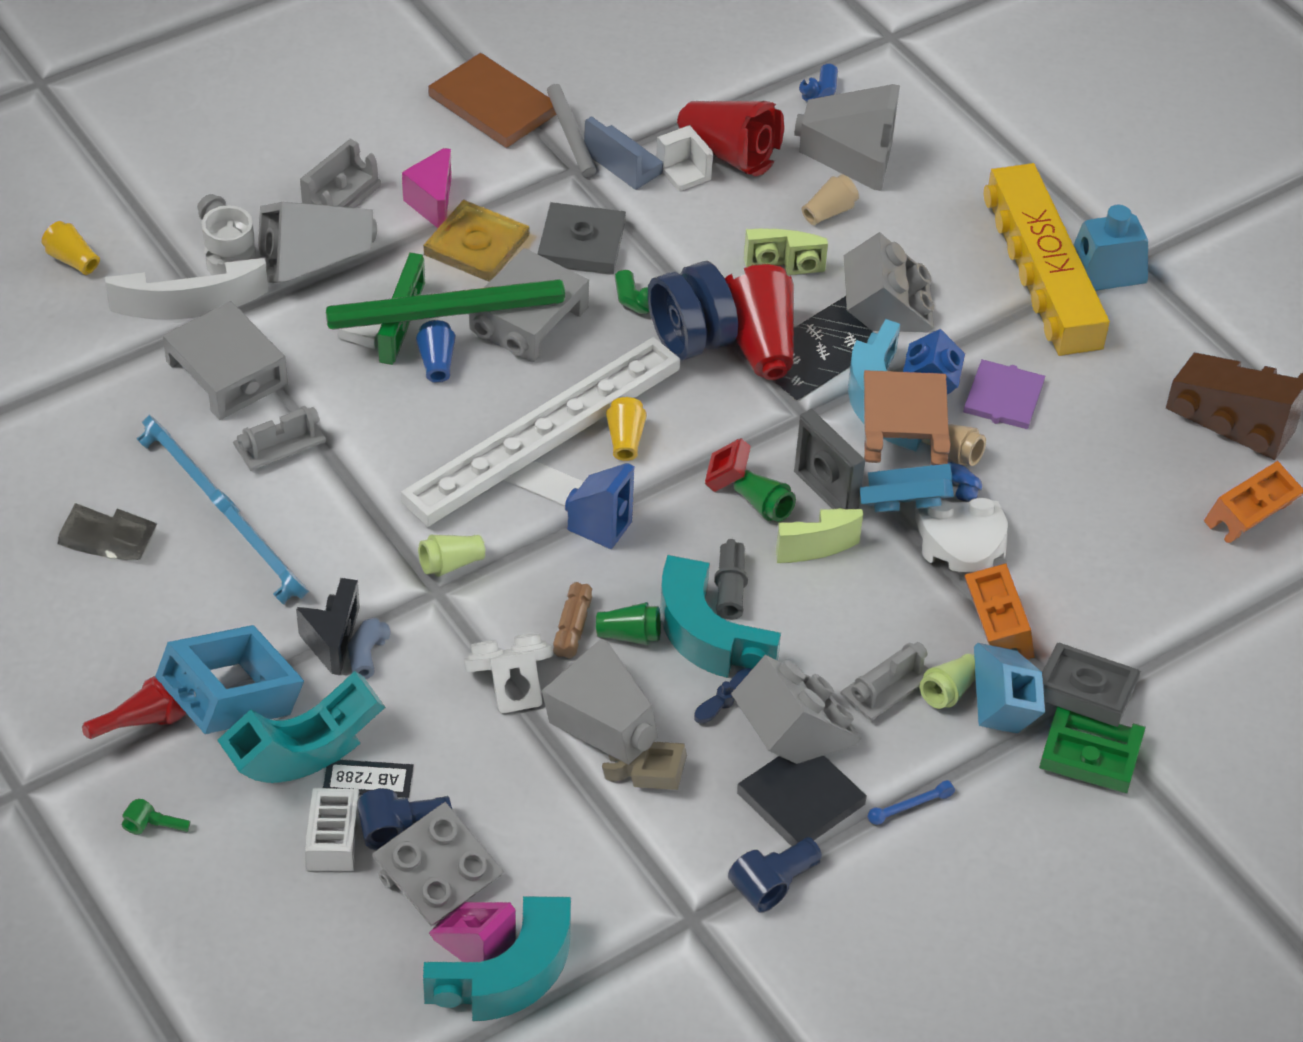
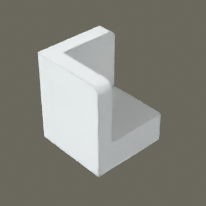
M690 125L657 137L656 157L663 161V174L678 191H683L711 180L713 152Z

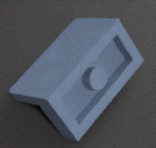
M592 116L585 120L584 142L591 158L633 189L637 190L663 173V161L613 125L606 127Z

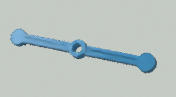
M148 415L142 421L145 431L136 439L146 449L155 440H159L206 493L212 503L229 519L279 576L282 586L273 595L283 605L291 596H297L302 599L309 592L307 587L290 571L242 517L237 505L224 492L217 489L171 437L170 433L154 417Z

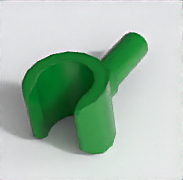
M144 799L133 800L122 814L124 818L122 822L123 829L135 835L142 834L148 823L185 832L189 831L191 823L189 820L156 812L153 806Z

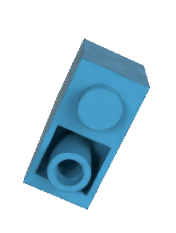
M977 643L974 646L978 724L981 727L1018 734L1045 713L1042 671L1015 650L983 643Z

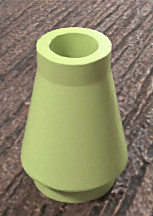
M429 535L427 540L420 541L418 554L420 564L425 574L434 573L435 576L440 577L474 561L483 560L485 558L484 541L480 535Z
M964 654L958 659L926 670L920 682V692L930 706L937 709L950 708L958 702L976 679L974 655Z

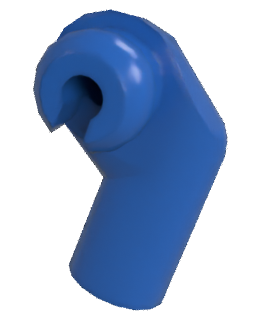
M948 461V464H951L952 484L958 485L955 493L957 499L970 502L978 498V491H982V481L965 466Z

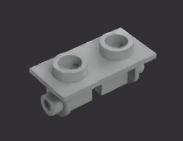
M302 406L299 410L281 416L279 424L275 425L270 420L252 428H244L243 434L237 436V440L233 441V445L250 471L325 443L326 438L316 425V423L320 422V418L315 407L307 408Z
M920 642L915 644L907 643L901 650L865 675L858 677L855 682L843 689L840 694L868 720H874L920 687L924 673L929 669L924 665V658L928 655L926 648Z

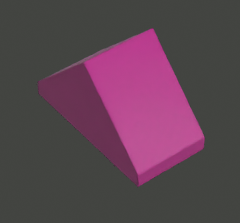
M443 148L402 172L403 201L438 229L446 228L452 179L451 149Z
M464 902L441 920L429 934L435 942L462 962L490 960L506 952L515 943L516 910L511 902Z

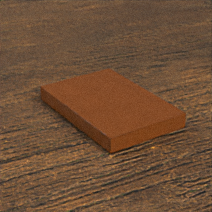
M482 53L477 54L428 86V93L431 98L505 148L511 146L557 115L548 96Z

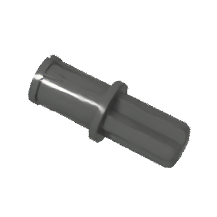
M728 539L727 543L720 546L719 570L714 575V582L718 586L716 613L721 618L729 620L737 619L743 615V588L748 584V575L744 571L745 546L743 543L736 542L735 539Z

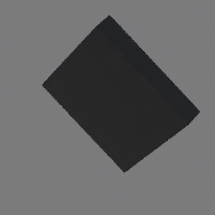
M824 755L798 764L778 756L739 782L737 786V794L791 846L807 837L816 840L863 807L867 797Z

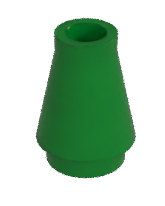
M745 470L744 477L734 482V490L741 494L767 521H783L794 509L796 496L791 491V487L786 483L755 474L750 470Z
M648 602L615 610L597 612V637L617 639L647 646L650 641H659L661 636L659 606H649Z

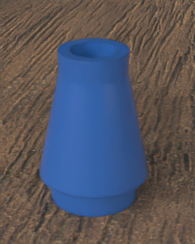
M431 320L423 323L416 335V342L426 370V378L435 383L444 382L450 378V366L456 339L451 326L441 320Z

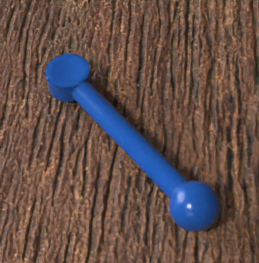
M943 781L931 791L884 809L879 807L870 809L867 816L871 824L880 825L888 816L938 797L946 799L953 795L955 788L951 781Z

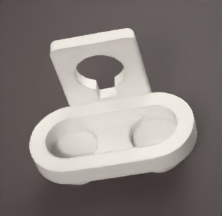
M527 633L515 636V645L511 646V649L506 650L498 648L496 640L483 641L471 645L472 653H469L468 658L464 659L465 669L468 672L492 671L499 712L507 713L542 705L536 661L550 658L553 654L551 644H546L545 640H541L540 633ZM519 668V674L524 676L530 685L528 694L521 700L509 699L505 693V684L511 677L510 669Z

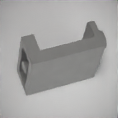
M523 248L484 288L560 279L565 287V301L558 304L469 314V329L480 338L487 339L509 350L514 355L534 362L539 357V343L542 338L568 312L580 317L588 309L589 279Z
M232 301L210 310L206 314L162 335L166 362L171 367L181 364L209 394L211 412L219 420L288 385L285 355Z

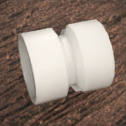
M228 205L214 208L204 215L201 224L206 265L211 275L226 274L225 262L256 259L253 221L248 211L241 207Z

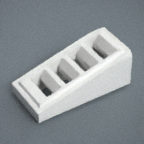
M313 788L305 845L307 871H354L359 789ZM322 803H348V805L322 806ZM321 814L346 815V818H321ZM320 827L345 828V831L320 830ZM319 840H343V843H319Z

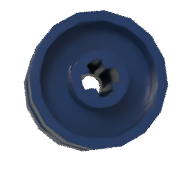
M708 260L683 267L680 274L674 271L651 278L648 284L647 299L654 328L661 343L678 356L680 361L701 355L705 347L712 350L734 343L738 334L736 306L725 278L714 264Z

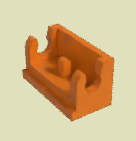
M1277 460L1220 496L1207 514L1204 522L1212 529L1223 521L1229 529V533L1225 535L1224 540L1226 543H1231L1239 538L1242 532H1246L1280 509L1291 505L1294 500L1303 495V488Z
M1007 564L965 574V580L988 644L1006 649L1017 648L1018 652L1027 660L1035 658L1031 628Z

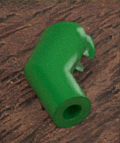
M630 270L618 271L615 274V284L619 303L639 314H649L648 287H644L640 291L636 290L634 274Z

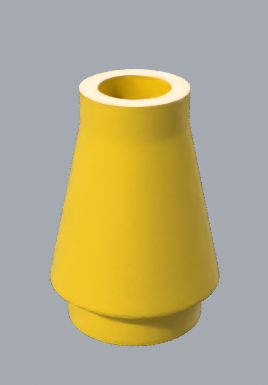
M57 221L50 225L42 236L41 243L48 255L79 270L84 275L92 273L97 268L100 257L92 251L73 224Z
M620 397L611 402L610 408L606 412L613 445V456L621 461H630L638 456V446L647 418V412L643 409V404L638 399Z

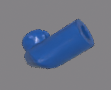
M833 64L823 65L820 68L819 81L809 77L810 82L807 84L804 79L799 86L802 99L808 102L809 99L834 95L837 87V67Z

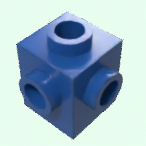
M938 329L909 343L903 372L946 374L948 395L959 386L965 353L942 329Z

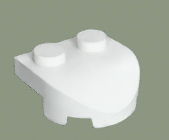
M975 498L970 502L951 503L941 500L942 506L916 508L915 506V521L923 539L922 555L928 562H934L936 557L948 561L949 569L952 571L976 572L992 567L993 561L997 557L1005 559L1008 522L999 501Z

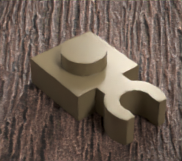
M653 742L649 749L643 751L629 765L609 755L610 761L619 762L602 764L604 778L609 781H621L630 776L634 787L678 790L687 758L685 743Z

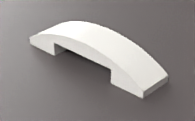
M265 258L225 262L226 274L152 283L146 282L145 272L105 277L109 308L112 312L138 318L183 319L200 317L230 301L238 307L268 292Z

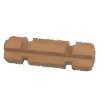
M574 582L569 587L568 600L565 601L558 625L559 631L556 632L553 642V653L558 657L564 656L570 659L577 653L578 640L581 639L588 614L587 609L590 607L593 589L589 584Z

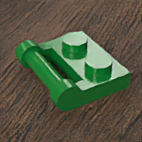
M1057 706L1039 768L1127 794L1146 726L1133 723L1132 727L1119 724L1116 727Z

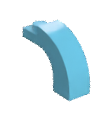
M885 319L878 334L871 333L867 343L856 340L852 351L848 395L855 414L863 424L864 370L887 371L897 352L900 324ZM883 437L884 440L915 452L922 439Z

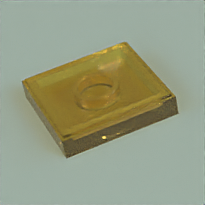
M463 199L423 245V252L427 257L490 282L530 236V226Z

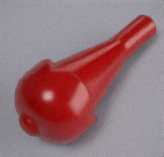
M153 676L144 681L142 689L113 711L84 722L82 732L86 738L93 739L122 727L158 723L159 725L173 724L185 717L187 713L168 693L162 683Z

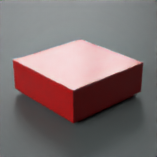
M740 438L713 452L705 478V485L716 492L744 477L751 446Z

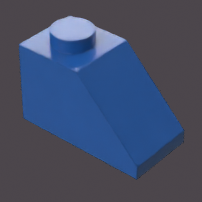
M625 463L591 474L579 489H572L565 502V511L568 512L567 530L612 550L632 523L635 466Z

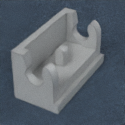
M352 139L346 141L300 178L302 203L355 208L381 186V180L378 179L377 161L373 153H370L365 158L366 163H364L360 158L361 151L358 142Z

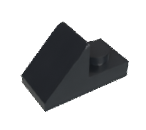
M340 578L336 595L329 594L325 610L297 607L296 609L300 637L331 674L341 675L348 650L347 646L352 637L360 609L358 580Z

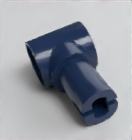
M378 788L364 793L358 798L357 808L366 846L377 851L444 802L452 809L449 796L409 802L408 798L398 799L397 794L387 788Z
M809 837L779 854L771 852L764 856L759 850H751L740 856L733 863L728 872V879L757 912L763 913L772 909L783 900L789 890L792 878L820 864L822 853L817 843Z

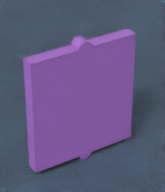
M981 359L963 412L990 419L994 424L1001 422L1028 429L1045 381V376L1018 369L1016 365L1006 366Z

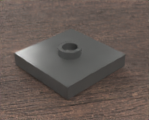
M550 202L537 254L564 268L614 274L626 221V211Z
M813 409L800 414L794 472L832 509H859L860 487H862L865 459Z
M1059 642L1056 644L1042 671L1044 702L1118 727L1137 685L1141 671Z

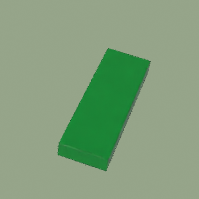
M409 252L392 298L421 295L425 285V261L422 254ZM411 321L381 324L377 334L379 363L393 365L396 362Z

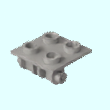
M446 802L372 854L383 868L378 872L382 883L388 888L392 885L398 886L431 927L504 874L501 867Z

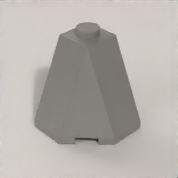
M890 84L809 99L805 114H798L795 124L794 136L800 137L799 152L873 190L881 191L893 143L900 85Z
M278 202L260 206L258 247L260 255L266 256L270 262L271 267L266 266L268 283L287 282L371 249V243L376 239L377 222L373 219L372 209L293 202Z

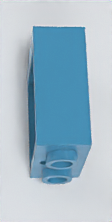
M254 625L167 642L155 675L156 679L162 683L168 693L204 734L230 729L250 709L267 719L291 715L304 683L301 676ZM239 664L255 683L226 689L210 670Z

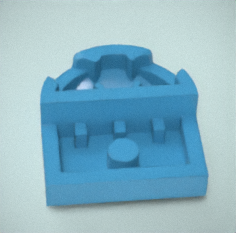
M951 464L868 472L869 486L860 487L861 504L874 505L876 513L899 511V503L916 501V508L942 506L941 498L954 497Z

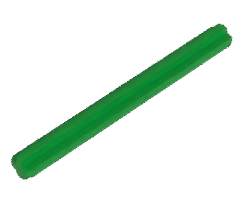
M555 279L331 305L326 307L325 313L328 328L336 330L558 304L565 301L566 293L563 281Z

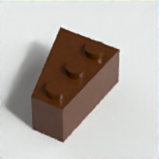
M1194 352L1173 379L1165 409L1276 460L1297 429L1303 409V373H1300L1296 378L1277 374V368L1264 366L1260 371L1241 367V361Z

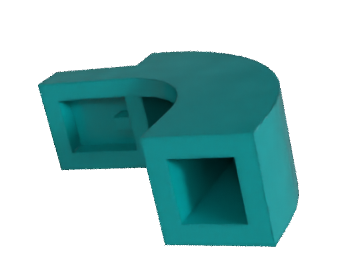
M667 555L661 583V622L669 641L683 657L707 672L726 678L729 677L732 665L753 669L764 655L778 661L781 640L780 632L732 623L718 616L708 606L705 598L708 591L710 563Z
M354 671L309 711L291 719L276 721L267 719L250 709L217 741L238 772L248 778L266 783L292 781L312 775L354 750L361 744L356 734L386 707L366 679Z
M523 896L521 932L515 943L498 957L481 962H424V1004H436L444 1008H452L460 1004L472 1005V1021L502 1018L532 1005L557 981L567 961L570 947L571 897Z

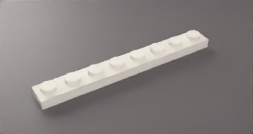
M655 337L648 339L401 491L402 504L427 527L431 526L605 417L613 400L620 397L635 398L679 371L680 358Z

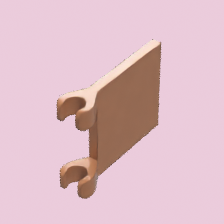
M864 370L865 462H881L883 437L930 439L931 464H948L950 438L948 431L946 374Z

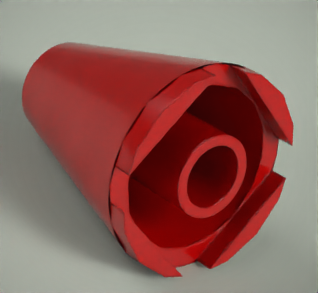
M690 101L680 110L677 118L679 129L690 125L712 150L713 155L752 176L763 175L772 167L775 161L769 158L774 148L780 150L785 129L782 111L775 109L774 106L776 104L769 101Z
M770 264L752 265L744 268L745 274L733 279L731 273L725 277L737 311L738 334L736 340L754 373L768 380H776L785 376L787 371L793 366L794 283L791 275L790 277L787 276L786 270L781 266Z

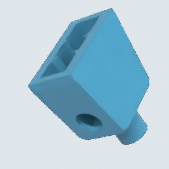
M1119 204L1113 205L1108 209L1107 217L1089 219L1082 223L1074 242V247L1095 291L1147 283L1148 238L1137 216L1132 214L1128 207Z

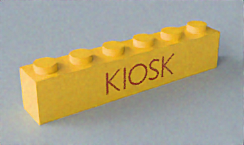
M1030 163L991 169L989 183L984 186V201L987 208H992L998 233H1003L1007 241V251L1010 259H1015L1021 284L1027 286L1031 294L1033 310L1036 314L1039 313L1043 320L1046 339L1053 342L1058 356L1104 349L1110 321L1035 164Z

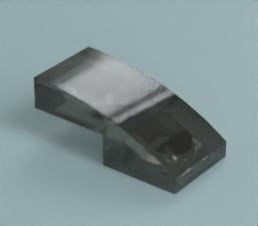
M75 503L59 533L57 544L101 557L141 560L157 528V523L118 508L113 517Z

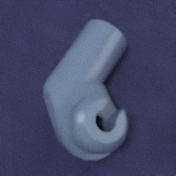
M377 618L367 619L362 622L347 646L352 673L356 671L365 679L374 675L375 670L371 649L374 644L382 646L385 644V640H389L391 631L387 623L379 622Z

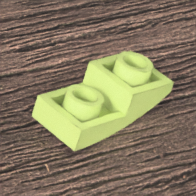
M746 229L744 245L746 267L762 264L784 265L787 275L825 272L828 251L827 238L786 229Z
M820 509L819 522L779 523L776 544L777 563H792L823 558L859 544L863 510Z

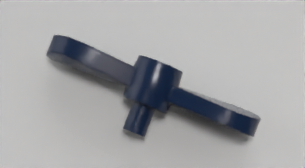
M741 669L730 682L724 681L718 687L715 696L696 708L694 720L697 723H707L714 719L722 708H730L735 700L731 693L752 669Z

